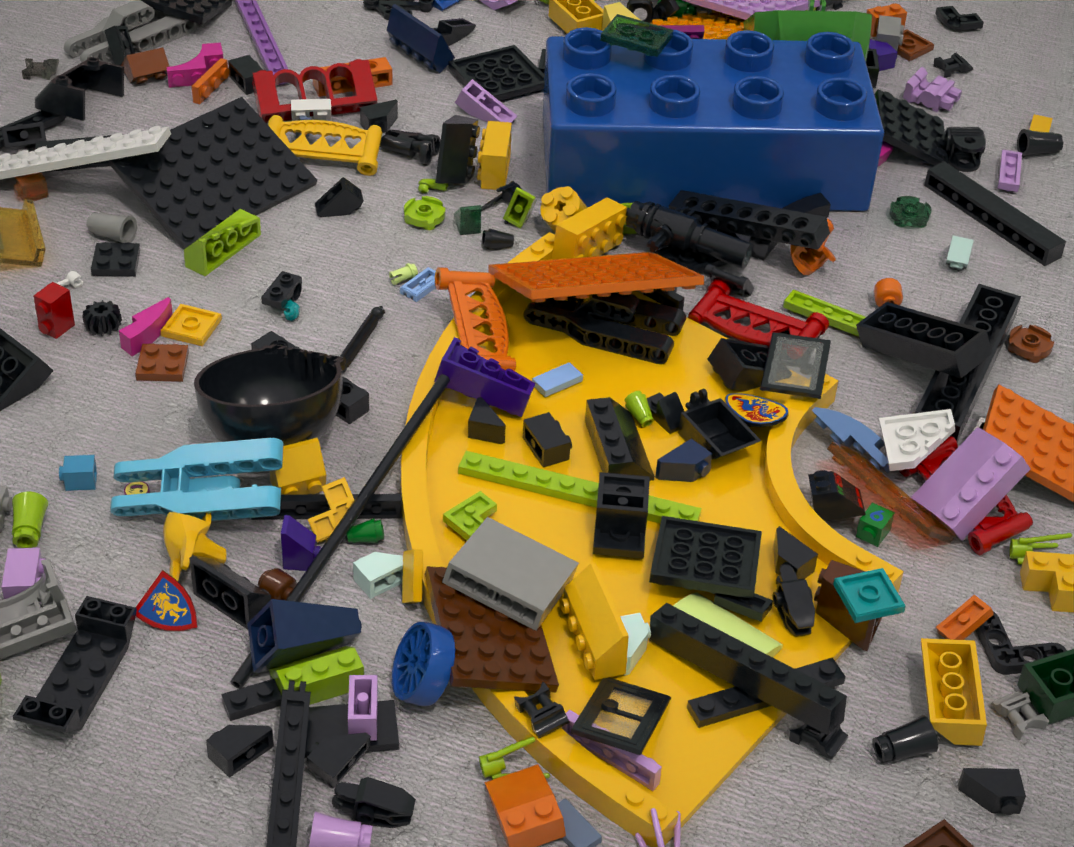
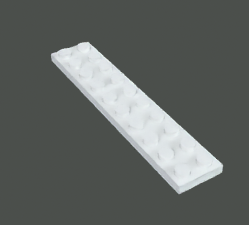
M154 126L146 131L137 129L124 135L116 133L107 138L98 136L91 141L78 140L69 145L60 143L52 148L43 146L35 151L22 150L14 155L5 153L0 155V179L157 152L169 138L171 132L169 126L162 128Z

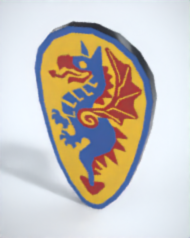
M731 393L726 396V404L748 427L773 426L785 421L789 416L787 407L766 398L740 393Z

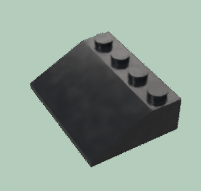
M0 328L1 411L37 390L54 370Z

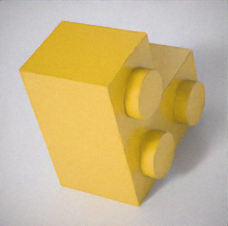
M1026 551L1020 570L1023 590L1048 592L1052 611L1074 613V554Z

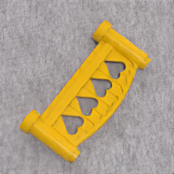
M273 115L269 119L268 126L296 157L358 163L357 170L361 174L367 176L376 174L378 168L377 156L382 137L381 127L372 125L368 130H363L348 124L324 120L283 122L282 117L278 115ZM289 131L301 133L292 143L289 142L285 134ZM311 133L313 135L319 134L321 137L310 145L305 135ZM328 135L333 137L339 136L341 139L330 147L325 137ZM348 137L352 139L359 138L361 141L350 149L345 139Z

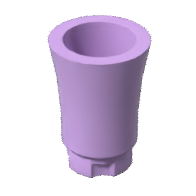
M315 812L309 847H370L373 826L361 825V822L344 820Z

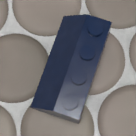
M394 4L392 6L386 30L390 36V42L395 47L400 46L407 55L412 54L419 63L422 61L429 70L432 71L434 69L441 73L448 66L449 61L455 59L443 36L398 5Z

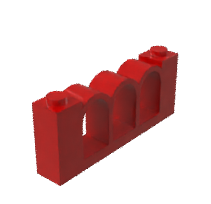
M356 59L350 61L349 65L336 63L331 65L327 71L317 66H310L304 68L300 74L290 69L280 70L274 75L273 71L266 70L253 73L252 84L258 113L265 123H268L273 115L282 117L283 121L292 120L291 104L279 105L276 86L283 82L291 83L296 87L300 100L306 99L303 86L306 80L315 79L320 81L324 86L326 98L331 99V115L360 112V107L377 104L378 101L369 60ZM336 76L345 77L351 84L353 96L334 98L330 79Z

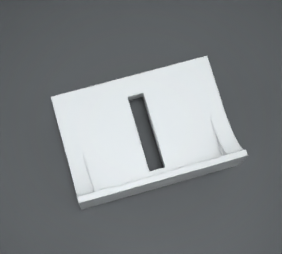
M331 99L291 100L292 121H299L301 115L310 117L312 120L331 121Z

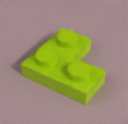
M479 491L443 514V522L464 539L468 540L483 523L484 519L497 511V504Z

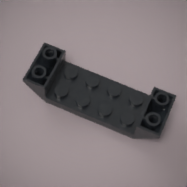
M86 596L75 614L76 633L37 697L25 695L13 715V720L63 733L82 730L129 648L137 612L136 607Z

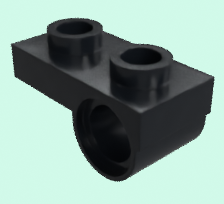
M282 271L262 295V304L282 310L289 300H298L302 290V277Z

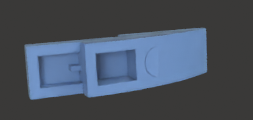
M819 407L812 409L813 413L817 416L814 421L823 430L828 427L832 431L830 437L838 445L844 443L848 448L853 445L862 455L866 452L871 457L869 462L878 471L882 468L887 474L890 472L887 457L880 451L884 443L870 428L856 419L834 410Z

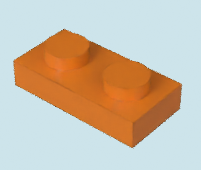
M973 595L937 625L936 630L945 639L964 640L993 616L994 612L990 606L976 595Z

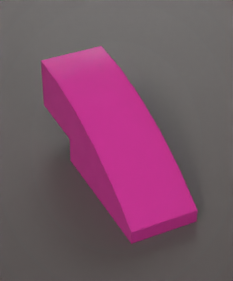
M169 297L133 315V323L119 330L120 344L124 351L134 356L141 351L142 344H151L161 335V329L173 314Z

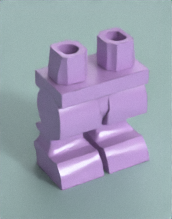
M921 66L907 81L903 98L908 103L915 102L919 104L922 102L924 106L932 108L935 112H938L941 108L950 111L954 102L957 103L959 101L962 90L954 87L955 81H948L942 76H937L933 81L928 82L926 79L928 73Z

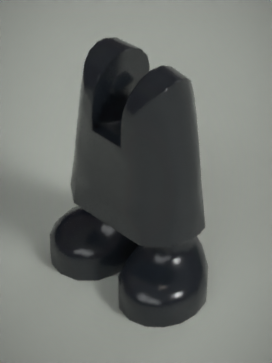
M388 130L381 138L380 147L410 157H414L418 152L420 162L424 165H429L432 155L439 153L441 139L438 135L433 134L423 135L422 133Z

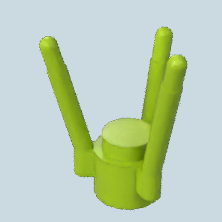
M1065 533L1011 539L1009 547L1010 559H1017V564L1022 565L1026 551H1033V549L1057 548L1059 546L1058 543L1037 542L1071 538L1072 534Z
M531 737L523 741L521 740L496 752L479 756V763L484 778L492 777L493 780L511 774L501 773V770L506 769L503 756L535 742V738ZM543 773L546 779L550 777L549 773Z

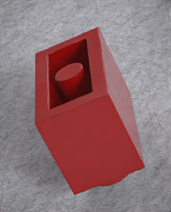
M51 282L33 295L38 328L43 334L57 339L75 326L69 289Z

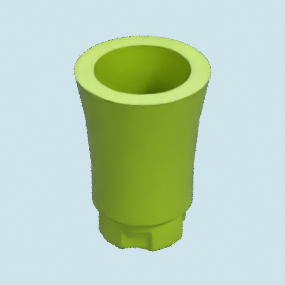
M21 492L12 499V541L18 548H32L38 545L44 515L48 507V500L36 492Z

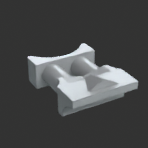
M1020 691L991 702V705L998 714L1005 718L1008 717L1015 725L1013 734L1018 740H1021L1026 729L1036 727L1045 730L1049 723L1044 713L1037 715L1029 705L1031 702L1029 694L1027 692L1022 694ZM1021 711L1027 720L1024 721L1018 712Z

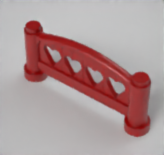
M719 279L712 281L707 288V293L688 314L689 319L699 324L707 323L714 329L734 339L768 346L770 345L773 332L780 333L787 330L790 335L817 338L823 335L829 328L828 319L818 312L810 314L807 320L803 321L729 296V286ZM728 310L730 311L731 318L723 319L720 316H714V314ZM744 317H749L750 319L749 326L734 323V321ZM767 323L769 324L770 332L763 333L761 330H754L753 328ZM790 345L782 346V350L787 351L788 357L792 360L802 358L809 349Z
M952 436L948 437L915 468L899 470V472L905 477L918 472L927 481L942 465L943 461L947 460L958 448L957 441ZM1007 494L996 505L998 512L1003 513L1004 516L984 517L973 531L968 534L969 544L977 555L989 552L992 546L1028 530L1033 525V520L1027 512L1017 513Z

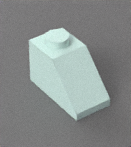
M953 235L946 263L950 264V267L962 270L963 267L967 268L974 240Z
M373 552L365 557H361L353 562L354 581L370 599L402 584L403 556Z
M641 613L620 616L629 635L626 674L624 675L631 673L646 651L648 638L651 637L650 626L647 622L644 623Z

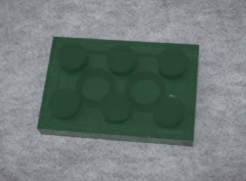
M617 14L601 33L600 41L624 47L631 51L645 53L648 56L658 57L673 37V29Z

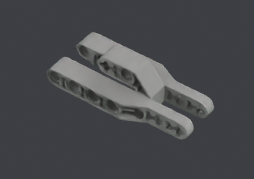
M134 0L112 9L110 16L104 18L93 29L69 38L64 44V51L72 57L80 56L81 63L91 56L98 58L99 61L110 62L113 60L105 30L112 26H127L135 53L153 50L191 34L196 30L198 23L155 10L141 0Z

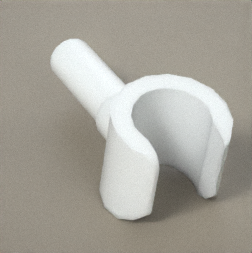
M70 271L66 279L57 282V284L61 286L71 284L73 287L79 288L83 285V281L77 272Z

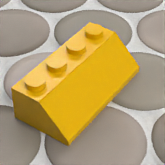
M591 563L564 587V598L560 600L562 613L568 616L570 632H574L576 635L577 648L579 651H583L585 668L591 670L594 680L626 674L629 635L597 564Z
M921 638L928 714L933 728L954 745L982 746L987 721L975 641Z

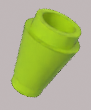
M635 391L625 398V407L642 427H647L654 422L645 394H642L641 391Z

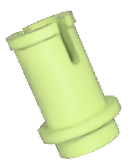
M407 263L405 267L390 271L389 278L398 275L399 277L391 280L392 284L396 285L407 279L414 278L418 275V270L415 264Z

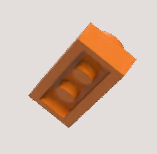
M220 58L192 85L193 103L201 104L229 77L230 71L226 59Z

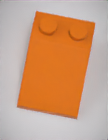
M538 764L484 782L508 847H537L566 836L563 816Z

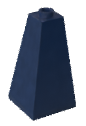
M271 599L247 623L253 672L260 673L348 645L361 633L362 624L359 619L358 609Z

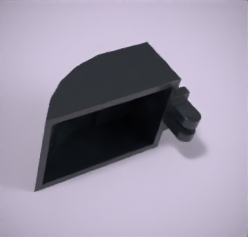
M706 389L691 393L690 402L685 405L688 410L681 412L678 434L685 441L692 438L710 451L712 459H718L761 441L721 398L710 401Z

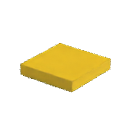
M180 304L161 329V336L203 347L221 322V313Z

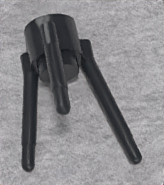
M511 181L509 184L497 188L496 191H502V193L480 207L479 210L483 211L501 199L505 202H510L517 187L521 189L520 185Z

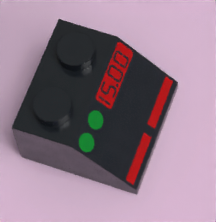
M820 470L814 474H808L813 510L824 521L866 515L860 489L833 471Z

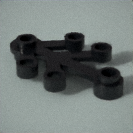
M363 0V5L369 10L380 11L384 14V19L389 20L391 9L386 7L392 8L396 4L412 15L411 10L403 7L420 8L422 12H430L433 8V0H419V2H413L414 0Z

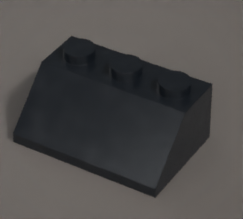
M454 115L443 122L435 183H466L474 176L475 166H473V158L476 157L478 150L475 143L476 138L480 134L478 119Z
M195 555L189 558L193 594L248 630L247 623L271 600V595L265 589H260L251 583L246 577L232 571L226 564H221L213 558Z

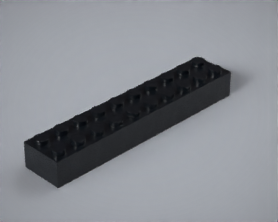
M978 284L959 323L986 330L992 354L962 378L935 370L915 413L951 409L955 423V432L950 436L954 437L957 443L1014 322L1021 296L982 284Z

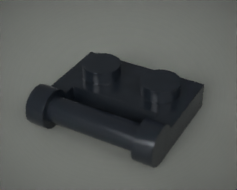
M709 263L705 267L704 276L710 277L712 281L716 279L724 281L738 295L743 296L745 293L751 296L754 287L749 278L744 276L737 277L719 270L716 266Z

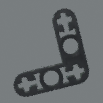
M995 612L993 616L975 630L992 668L997 673L1003 675L1021 673L1024 664L1029 663V661L1023 658L1025 655L1039 660L1067 651L1061 644L1052 642L1013 647L999 616ZM989 639H998L1002 644H992Z

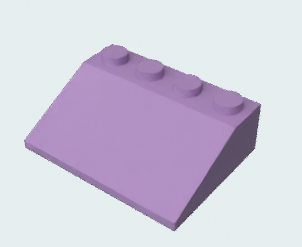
M977 427L911 498L963 541L1031 468L1024 458L1011 447Z

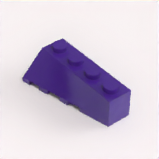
M454 337L441 360L434 382H436L440 375H446L450 379V383L446 388L463 393L467 397L475 399L482 397L489 406H495L507 411L509 414L522 417L535 383L511 369H502L498 364L499 362L492 358L486 360L478 355L479 351L473 347L465 348L460 345L461 340Z

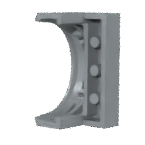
M41 560L44 573L33 586L15 596L0 601V660L77 631L63 587L50 560Z

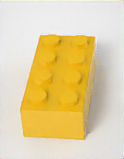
M606 197L557 224L551 260L600 256L620 245L623 240L627 207Z

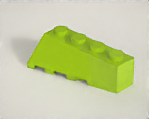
M239 209L184 249L185 267L203 276H207L261 235L260 217Z

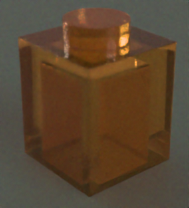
M41 172L15 177L14 192L17 197H21L25 204L49 197L47 182Z

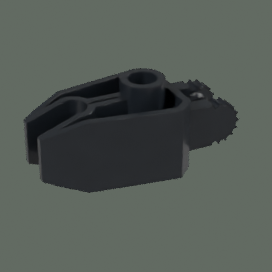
M784 564L780 567L778 571L779 576H777L775 581L777 589L772 594L773 604L777 608L785 628L794 636L811 634V627L814 626L815 617L812 591L804 578H797L791 565Z
M370 777L362 778L360 785L349 782L336 784L334 794L336 795L332 798L333 807L344 812L353 813V821L361 822V825L366 824L385 828H396L410 824L416 799L403 788Z

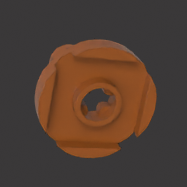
M1019 325L1010 331L1007 349L1011 353L1027 358L1029 362L1038 363L1040 359L1046 358L1051 354L1054 341L1052 342L1051 340L1052 335L1039 326L1029 325V328H1022V325Z

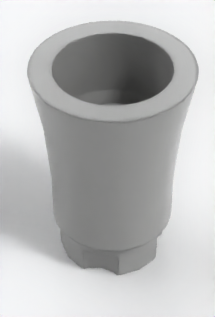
M92 212L87 219L88 231L98 236H103L120 243H131L136 236L137 222L133 216Z

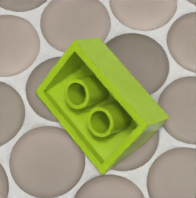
M345 646L269 669V673L272 679H275L281 696L283 689L288 690L289 680L295 681L294 690L298 691L300 690V681H306L305 691L311 692V705L349 693V675H364V666L355 647Z

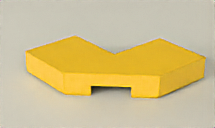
M345 477L321 486L331 510L307 519L312 532L316 535L317 544L329 538L354 501Z

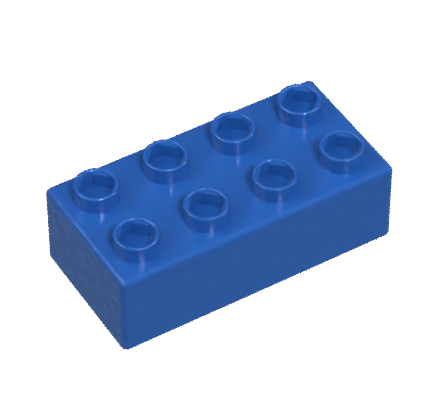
M588 27L571 30L565 37L551 36L546 41L543 97L546 193L556 188L569 186L579 195L587 207L607 197L620 204L633 203L634 201L641 203L651 201L655 205L658 203L669 208V204L680 190L781 209L799 199L822 193L831 204L830 210L867 211L870 208L884 137V128L862 46L859 42H852L845 35L835 32H819L812 35L808 41L771 40V38L763 33L750 30L735 32L727 39H691L687 34L673 29L656 30L651 32L646 38L610 37L604 31Z

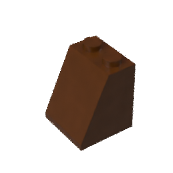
M831 560L827 569L822 568L817 583L821 584V586H818L814 601L818 602L816 613L858 647L868 652L882 617L855 623L833 585L834 578L865 571Z

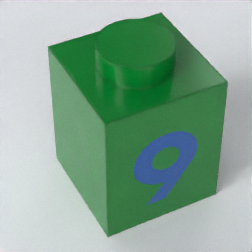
M872 502L865 511L866 515L859 519L856 537L879 547L891 530L895 512Z

